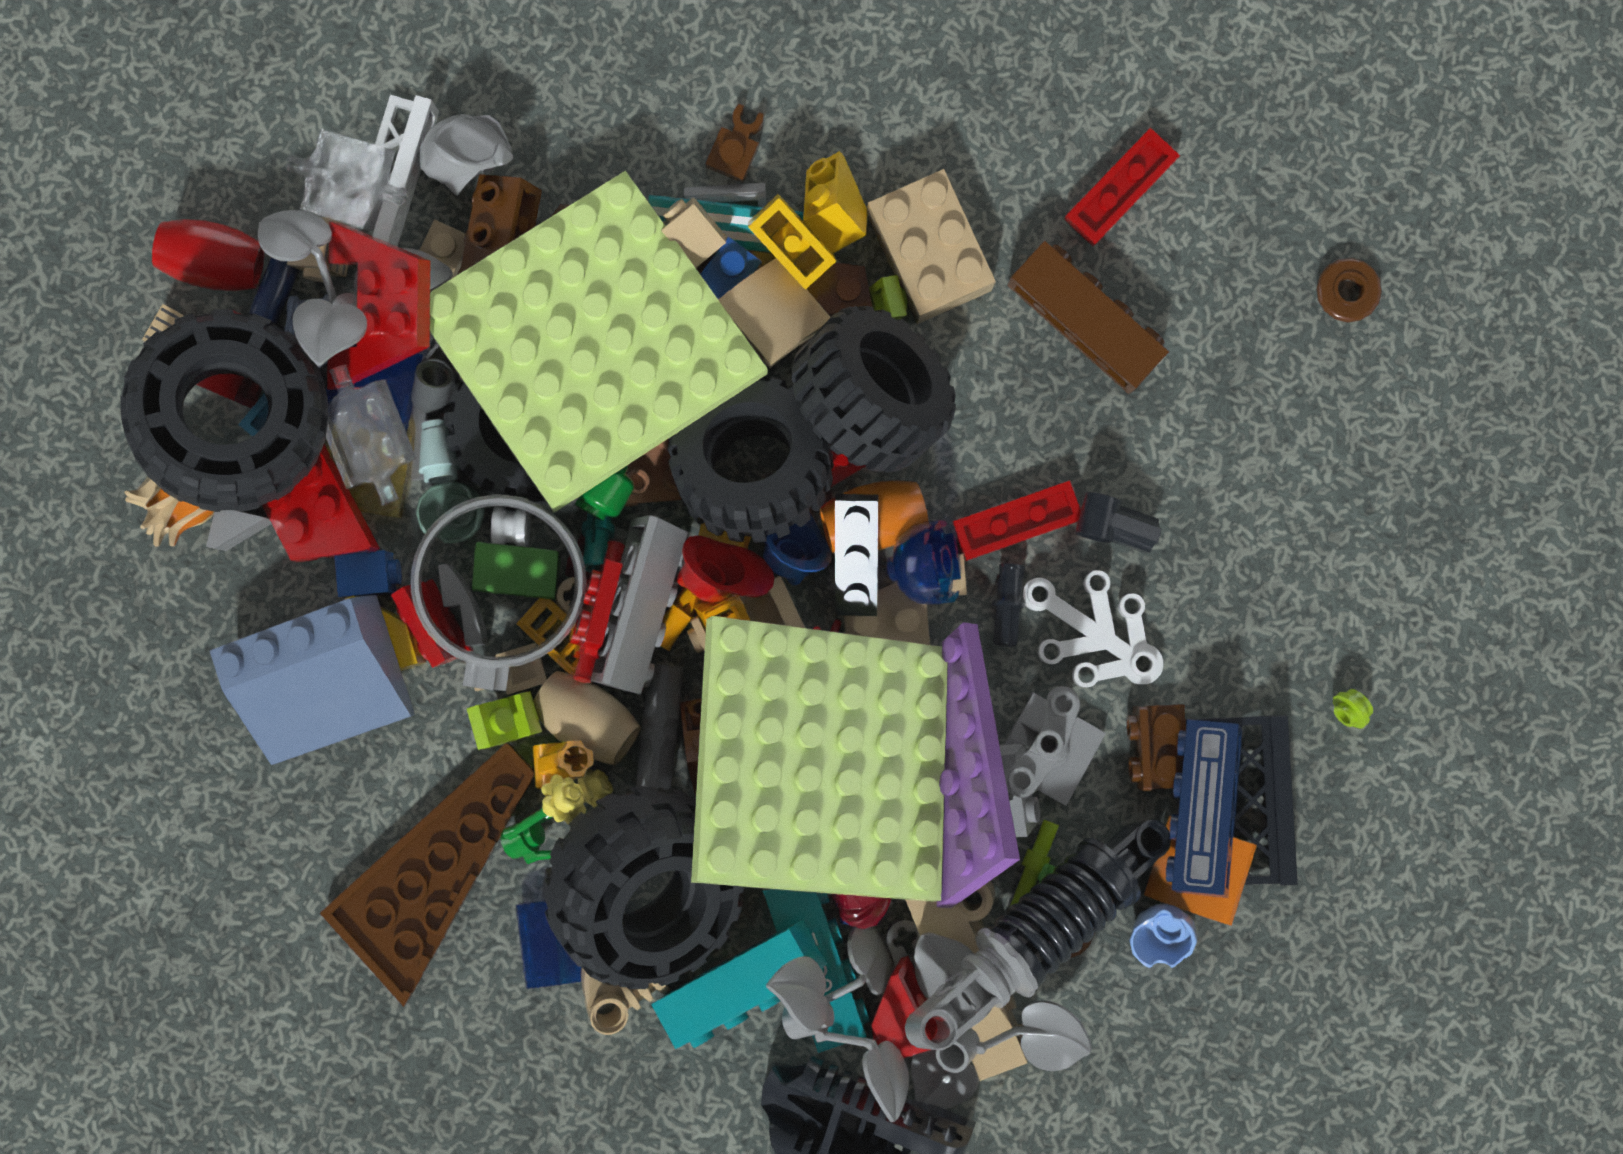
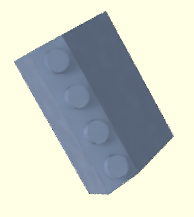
M377 595L348 598L210 650L223 693L271 765L415 715Z

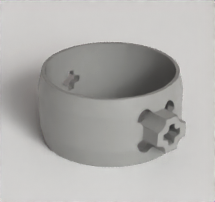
M491 494L462 502L445 512L431 525L416 550L411 569V594L416 613L427 633L440 647L454 657L466 661L463 686L506 691L509 667L532 662L553 650L569 634L580 615L586 593V570L580 548L569 529L559 518L543 506L529 501L530 499ZM487 506L519 508L544 520L564 542L574 569L573 598L569 611L561 625L548 639L538 646L511 656L495 657L480 655L452 642L439 630L432 620L422 593L423 565L427 552L436 536L445 526L460 515Z

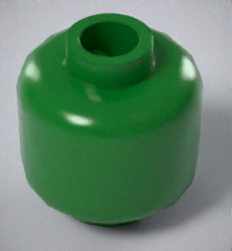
M625 466L576 498L577 501L574 505L602 521L605 520L606 516H618L634 490L633 480L626 475L629 467Z

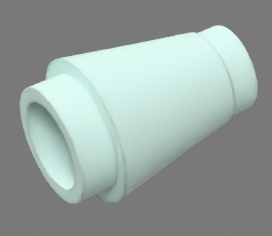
M437 419L423 422L421 424L419 473L423 474L424 482L437 484L456 480L458 478L457 470L460 467L455 461L458 458L456 452L449 449L446 437L450 433L444 425V420Z

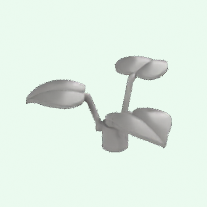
M281 211L271 214L259 222L258 241L266 254L280 261L302 260L310 252L315 256L329 302L323 299L307 300L296 308L292 319L293 329L299 344L317 366H321L332 356L353 346L363 338L367 331V319L363 312L357 308L356 295L344 293L336 296L323 253L318 248L331 241L332 232L329 225L321 217L307 211ZM403 248L431 261L430 292L452 278L453 272L438 259L420 250Z
M874 926L866 929L853 927L848 936L847 947L851 964L859 973L856 980L824 996L826 980L822 969L814 959L802 956L784 964L768 981L766 988L775 994L785 1006L782 1013V1023L785 1032L791 1039L796 1040L815 1035L817 1042L828 1040L864 1046L869 1050L865 1052L862 1059L866 1081L884 1114L890 1122H895L901 1114L909 1088L908 1069L897 1047L890 1041L881 1042L877 1045L873 1039L827 1032L829 1026H832L834 1023V1011L830 1002L861 987L865 982L873 994H882L885 992L890 976L894 971L892 955L886 940L879 930Z
M930 932L920 936L914 955L917 983L927 999L947 979L962 970L961 961L967 955H974L961 942ZM1044 1000L1030 1003L1022 1012L1023 1026L1013 1027L985 1042H980L978 1034L970 1028L945 1050H929L913 1055L911 1074L915 1090V1101L946 1109L968 1100L974 1094L979 1084L978 1074L971 1061L977 1054H984L987 1049L1016 1035H1023L1021 1048L1026 1059L1035 1067L1046 1071H1060L1069 1068L1081 1058L1089 1055L1092 1050L1089 1035L1081 1021L1066 1007Z

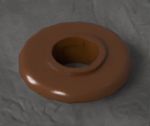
M1355 258L1338 259L1327 265L1320 274L1316 287L1318 301L1323 310L1334 319L1347 323L1361 321L1371 315L1379 305L1382 294L1380 278L1374 268L1366 262ZM1341 280H1351L1359 288L1357 300L1350 302L1340 296L1338 285Z

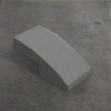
M448 564L438 565L443 607L461 608L465 646L488 645L484 620L470 587L454 566Z

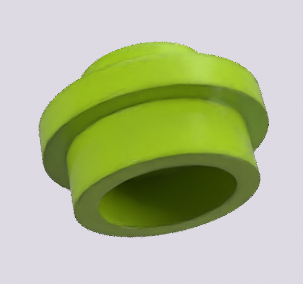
M1349 689L1347 692H1339L1333 698L1334 714L1342 724L1347 727L1353 726L1362 729L1369 723V717L1373 714V707L1361 692Z

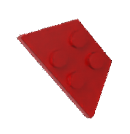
M325 444L322 447L317 462L307 477L305 476L291 492L279 500L275 499L262 505L291 561L306 562L318 560L321 557L334 558L336 555L357 552L371 553L380 549Z

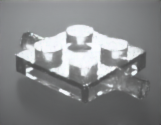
M320 129L316 149L309 160L297 157L296 155H291L287 159L289 162L299 164V167L286 164V168L290 173L305 176V192L300 209L374 232L383 200L397 205H403L406 199L393 195L396 193L407 197L405 188L388 184L395 151Z
M347 365L337 366L329 370L339 394L328 404L326 439L344 485L348 489L365 482H374L382 502L381 504L385 505L394 502L399 497L396 494L390 475L398 467L415 460L416 457L386 380L374 381L364 387L355 388Z

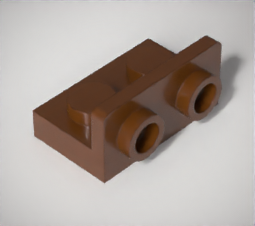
M1185 704L1133 706V715H1127L1126 719L1128 740H1134L1135 757H1129L1128 762L1130 781L1136 782L1137 789L1142 791L1174 788L1175 773L1183 771L1184 756L1178 755L1177 745L1179 731H1186Z

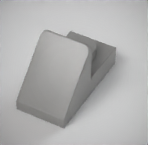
M220 510V512H214L206 547L227 551L272 523L269 518L244 513V511L240 512L239 510Z

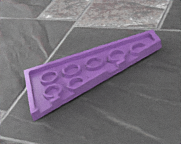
M964 622L942 641V657L945 662H948L945 770L942 772L939 780L940 791L944 795L941 901H937V907L939 908L954 907L1020 860L978 625Z

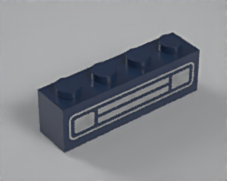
M1187 720L1186 731H1179L1177 752L1178 755L1184 756L1183 771L1175 773L1174 797L1180 798L1179 814H1172L1170 821V839L1176 840L1175 857L1168 856L1166 865V881L1172 882V890L1177 893L1222 898L1229 897L1243 733L1239 724Z

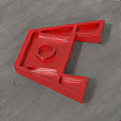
M329 221L332 238L329 242L328 264H358L357 308L363 312L367 319V331L363 338L357 342V347H349L328 359L327 389L341 390L430 347L431 261L345 224Z

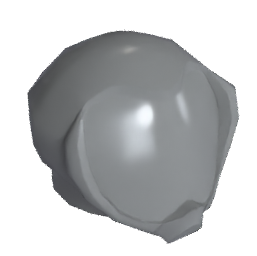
M460 114L448 117L438 122L427 132L420 147V168L428 177L438 180L441 184H445L456 196L481 172L484 175H488L496 166L505 165L513 159L511 146L500 123L490 115L470 116Z

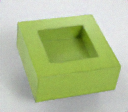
M897 275L882 277L869 287L874 311L885 310L891 313V317L896 320L902 319L907 315V295L905 290L900 287Z

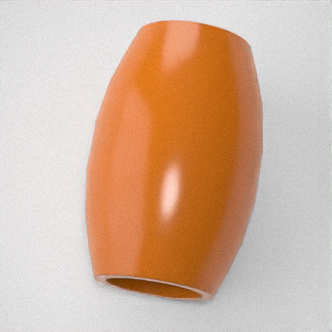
M898 480L874 482L842 493L879 495L878 550L895 546L910 539L929 524L925 501L917 482ZM835 498L821 506L820 517L828 546L831 552L835 553Z

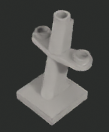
M1061 686L1051 690L1047 695V700L1034 692L1031 693L1028 698L1029 701L1018 721L1013 725L1008 735L1009 737L1004 744H1025L1026 753L1005 772L1007 790L1015 797H1028L1037 789L1067 806L1106 734L1104 731L1077 717L1080 710V699L1077 693L1069 687Z

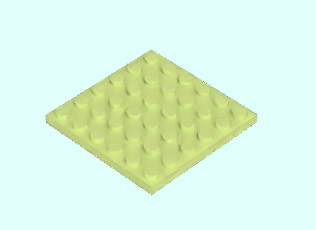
M626 171L430 292V333L553 513L768 373L765 364L676 241H670L661 231L665 226Z
M718 616L707 618L691 882L931 902L941 901L944 795L940 791L939 780L942 772L945 770L948 662H945L942 657V647Z

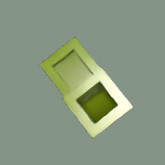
M531 691L466 708L478 750L542 732Z

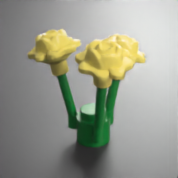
M590 768L587 769L584 777L577 778V784L569 777L563 779L558 774L552 776L550 783L544 784L541 787L542 793L546 796L542 800V808L521 822L502 830L501 844L505 853L512 859L524 857L527 864L551 859L550 853L552 850H539L545 842V831L541 824L553 817L556 822L565 820L569 825L580 812L586 813L584 803L595 808L597 800L613 792L608 776L599 769L593 771Z

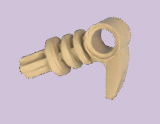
M583 968L581 969L585 1007L590 1022L597 1032L604 1035L615 1034L622 1030L628 1021V1009L631 1007L636 1010L641 1009L639 1001L645 998L651 1002L654 1000L651 994L654 991L658 990L664 995L671 991L668 984L660 986L658 983H650L646 989H629L619 985L614 986L590 977ZM603 1004H616L615 1008L608 1014L597 1013V1010Z

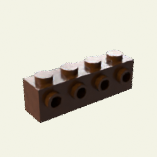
M479 174L477 187L472 196L473 207L469 227L464 236L465 247L461 267L457 275L535 227L542 194L541 189L520 177Z
M1044 241L1015 272L1007 286L1126 393H1132L1169 353L1163 346L1165 344L1164 339L1152 328L1146 327L1143 329L1132 319L1134 313L1122 301L1118 299L1112 301L1101 291L1103 289L1102 284L1092 274L1088 272L1082 274L1071 264V256L1057 244L1051 247Z

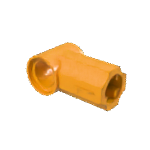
M582 740L533 746L535 786L538 789H541L544 784L550 783L552 776L556 774L560 775L563 779L569 777L574 780L584 777L587 769L593 766L594 763L593 751L587 749L583 745Z

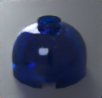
M943 520L928 521L911 526L900 535L894 545L893 556H890L887 561L890 579L896 581L899 589L911 601L919 604L939 605L954 603L959 596L960 590L952 591L953 580L961 579L959 552L953 533H944L942 527L948 524Z

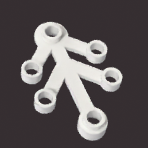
M1100 570L1092 571L1085 576L1083 581L1084 589L1090 594L1095 621L1057 597L1053 584L1047 579L1034 578L1023 586L1022 601L1027 608L1033 611L1046 609L1086 636L1060 642L1055 639L1043 641L1038 647V656L1042 662L1056 664L1064 657L1105 649L1120 659L1096 666L1088 662L1076 665L1072 671V678L1078 686L1091 687L1097 681L1126 676L1131 682L1144 685L1154 682L1161 675L1163 670L1162 655L1157 648L1147 644L1141 616L1145 609V603L1141 596L1133 593L1121 597L1118 602V611L1126 618L1129 644L1115 635L1107 596L1110 578L1105 572ZM1094 575L1100 576L1104 581V586L1100 591H1095L1090 586V579ZM1036 586L1043 587L1047 592V597L1043 602H1037L1032 597V591ZM1129 598L1134 599L1138 603V610L1134 614L1127 613L1124 608L1125 601ZM1047 644H1054L1058 648V655L1053 660H1049L1044 656L1043 651ZM1140 656H1145L1150 661L1149 669L1145 672L1139 671L1136 667V661ZM1083 667L1091 669L1093 674L1092 679L1087 683L1081 682L1078 677V672Z

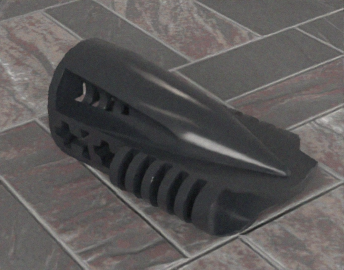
M811 1056L807 1064L802 1063L797 1066L775 1062L763 1084L761 1106L769 1118V1136L775 1154H910L911 1150L919 1154H965L976 1121L964 1118L939 1106L907 1098L899 1118L895 1122H890L870 1088L866 1086L867 1081L865 1077L860 1076L857 1082L853 1081L854 1072L845 1070L843 1076L838 1074L839 1066L831 1064L828 1070L824 1069L825 1061L815 1056ZM898 1144L902 1146V1151L895 1148V1145Z

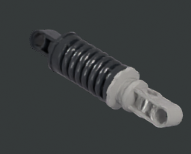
M1147 820L1125 825L1105 844L1094 838L1083 839L1078 844L1076 853L1067 856L1064 859V863H1060L1053 869L1052 873L1044 876L1041 883L1031 888L1030 893L1024 894L1019 898L1018 903L1011 905L1007 909L1006 914L996 918L994 926L982 928L977 932L975 940L979 951L974 955H967L961 961L962 970L941 984L928 1000L908 1016L905 1024V1033L909 1042L915 1047L922 1049L945 1050L968 1029L982 1021L993 1007L1003 1008L1010 1001V996L1014 992L1024 997H1032L1035 994V990L1046 981L1047 973H1055L1059 969L1060 963L1070 960L1071 953L1080 951L1083 943L1091 941L1095 932L1102 931L1105 928L1106 922L1113 921L1116 918L1117 910H1124L1128 906L1134 905L1140 899L1141 892L1136 879L1169 850L1171 839L1168 828L1158 820ZM1142 831L1148 839L1146 849L1141 844ZM933 1018L937 1024V1033L930 1041L926 1036L925 1026L927 1021Z

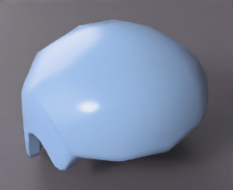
M1156 904L1138 915L1131 931L1129 942L1132 954L1144 966L1151 968L1156 963H1165L1173 968L1193 953L1198 934L1195 923L1188 914L1173 905Z

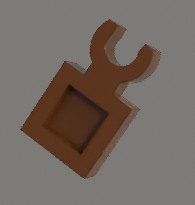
M738 104L732 115L733 131L721 127L705 166L710 170L744 183L759 148V142L750 139V137L762 129L764 116L763 113L759 112L753 123L745 124L741 121L744 105Z

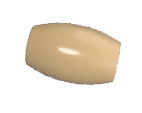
M556 671L545 681L534 698L539 720L562 743L582 740L583 745L593 751V760L616 765L632 747L640 732V725L618 699L597 684L579 682L573 679L574 675Z

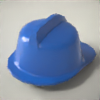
M811 514V520L802 527L795 523L789 527L790 534L778 538L777 533L766 535L767 542H764L763 559L775 574L786 578L792 586L800 584L804 577H807L811 572L825 569L831 562V550Z

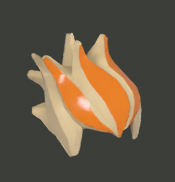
M148 476L138 489L124 492L128 496L126 497V502L147 509V515L140 528H147V535H152L153 533V544L155 547L161 545L164 536L168 532L170 546H175L183 531L205 523L214 515V511L202 510L195 505L178 501L165 493Z

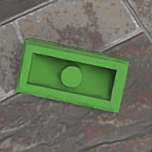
M477 542L474 556L472 590L555 600L561 565L559 552L547 549Z

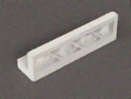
M390 95L350 223V227L360 231L375 222L376 225L372 236L397 247L421 172L420 147L427 132L435 125L439 113L431 99L416 95L414 101ZM398 108L411 111L405 131L400 136L393 125ZM390 132H392L395 138L388 141ZM399 145L400 148L393 170L387 174L381 163L383 154ZM378 170H380L383 177L376 180ZM387 184L381 209L375 213L369 202L371 193L375 189ZM366 209H368L371 216L364 219Z

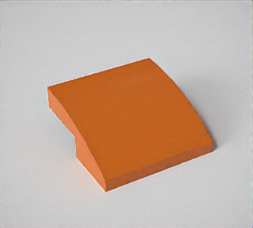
M1171 816L1168 817V821L1166 824V827L1168 828L1169 832ZM1236 837L1233 838L1229 897L1222 898L1177 893L1172 890V882L1166 881L1168 856L1175 857L1176 840L1171 839V845L1167 853L1153 865L1144 895L1232 926L1257 845Z

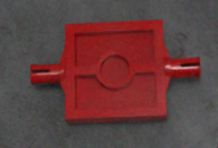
M608 541L603 564L600 565L598 571L592 570L589 580L586 579V593L583 603L586 607L585 610L581 611L579 619H577L573 626L569 643L576 645L573 657L578 658L573 679L583 683H591L596 659H599L598 650L603 644L623 565L621 558L625 545L616 541Z

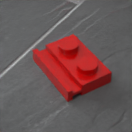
M433 579L425 583L423 581L422 593L424 602L436 626L452 642L470 652L473 651L471 646H465L464 633L450 608L443 607L442 594ZM411 585L404 586L391 594L397 605L396 610L400 619L409 626L417 640L420 654L429 661L432 668L455 660L456 657L440 647L423 627L413 604Z

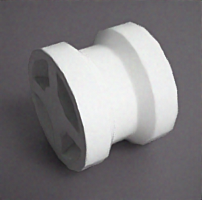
M495 506L491 521L492 544L505 545L506 543H513L519 547H528L531 513L519 508L516 511L507 510L505 506Z

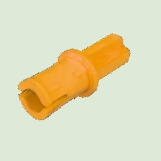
M683 588L672 606L667 609L663 616L662 623H666V632L660 646L668 651L671 650L672 645L686 628L690 619L694 618L696 613L694 606L703 601L690 592L688 588Z

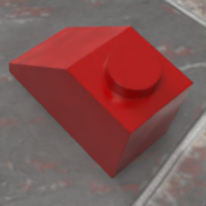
M909 956L900 958L890 976L872 1023V1034L877 1045L881 1042L890 1041L897 1047L903 1058L930 1050L912 1045L905 1033V1024L908 1016L928 1000L917 983L915 968ZM930 1018L925 1026V1033L930 1041L937 1033V1024L933 1018Z

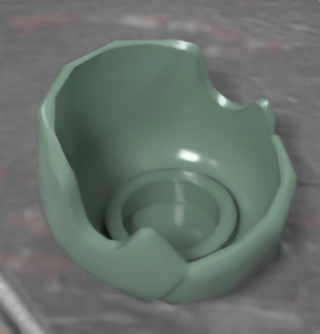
M455 480L430 486L419 497L416 516L420 529L425 534L431 525L445 512L462 502L480 497L478 492L471 486ZM477 508L460 515L445 526L436 538L447 544L464 542L471 539L482 527L485 508Z

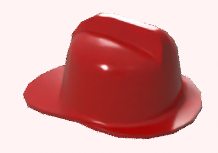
M701 535L690 536L683 543L682 554L684 563L678 574L677 583L688 588L699 599L715 603L723 601L732 594L745 597H759L766 595L773 588L775 580L773 571L766 561L755 552Z

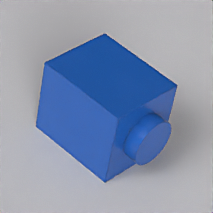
M382 550L371 553L362 552L334 556L338 597L390 595L396 592V584H401L402 582L400 561L394 559L391 552Z

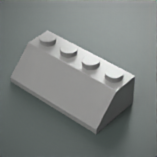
M651 515L631 519L621 558L623 565L603 644L598 650L599 659H596L591 677L592 682L635 694H641L643 687L647 688L650 685L654 674V664L650 663L654 648L660 647L665 636L666 623H662L666 606H672L677 594L678 584L674 583V578L678 566L682 567L684 563L682 548L687 537V531Z

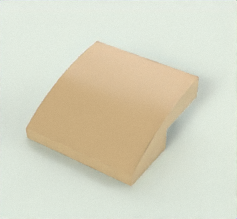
M777 258L755 271L718 299L752 348L769 368L773 367L798 345L801 347L831 318L808 290L802 287Z

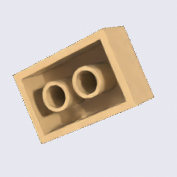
M944 169L868 202V219L894 275L898 276L900 287L906 292L908 306L917 324L992 291L996 281Z

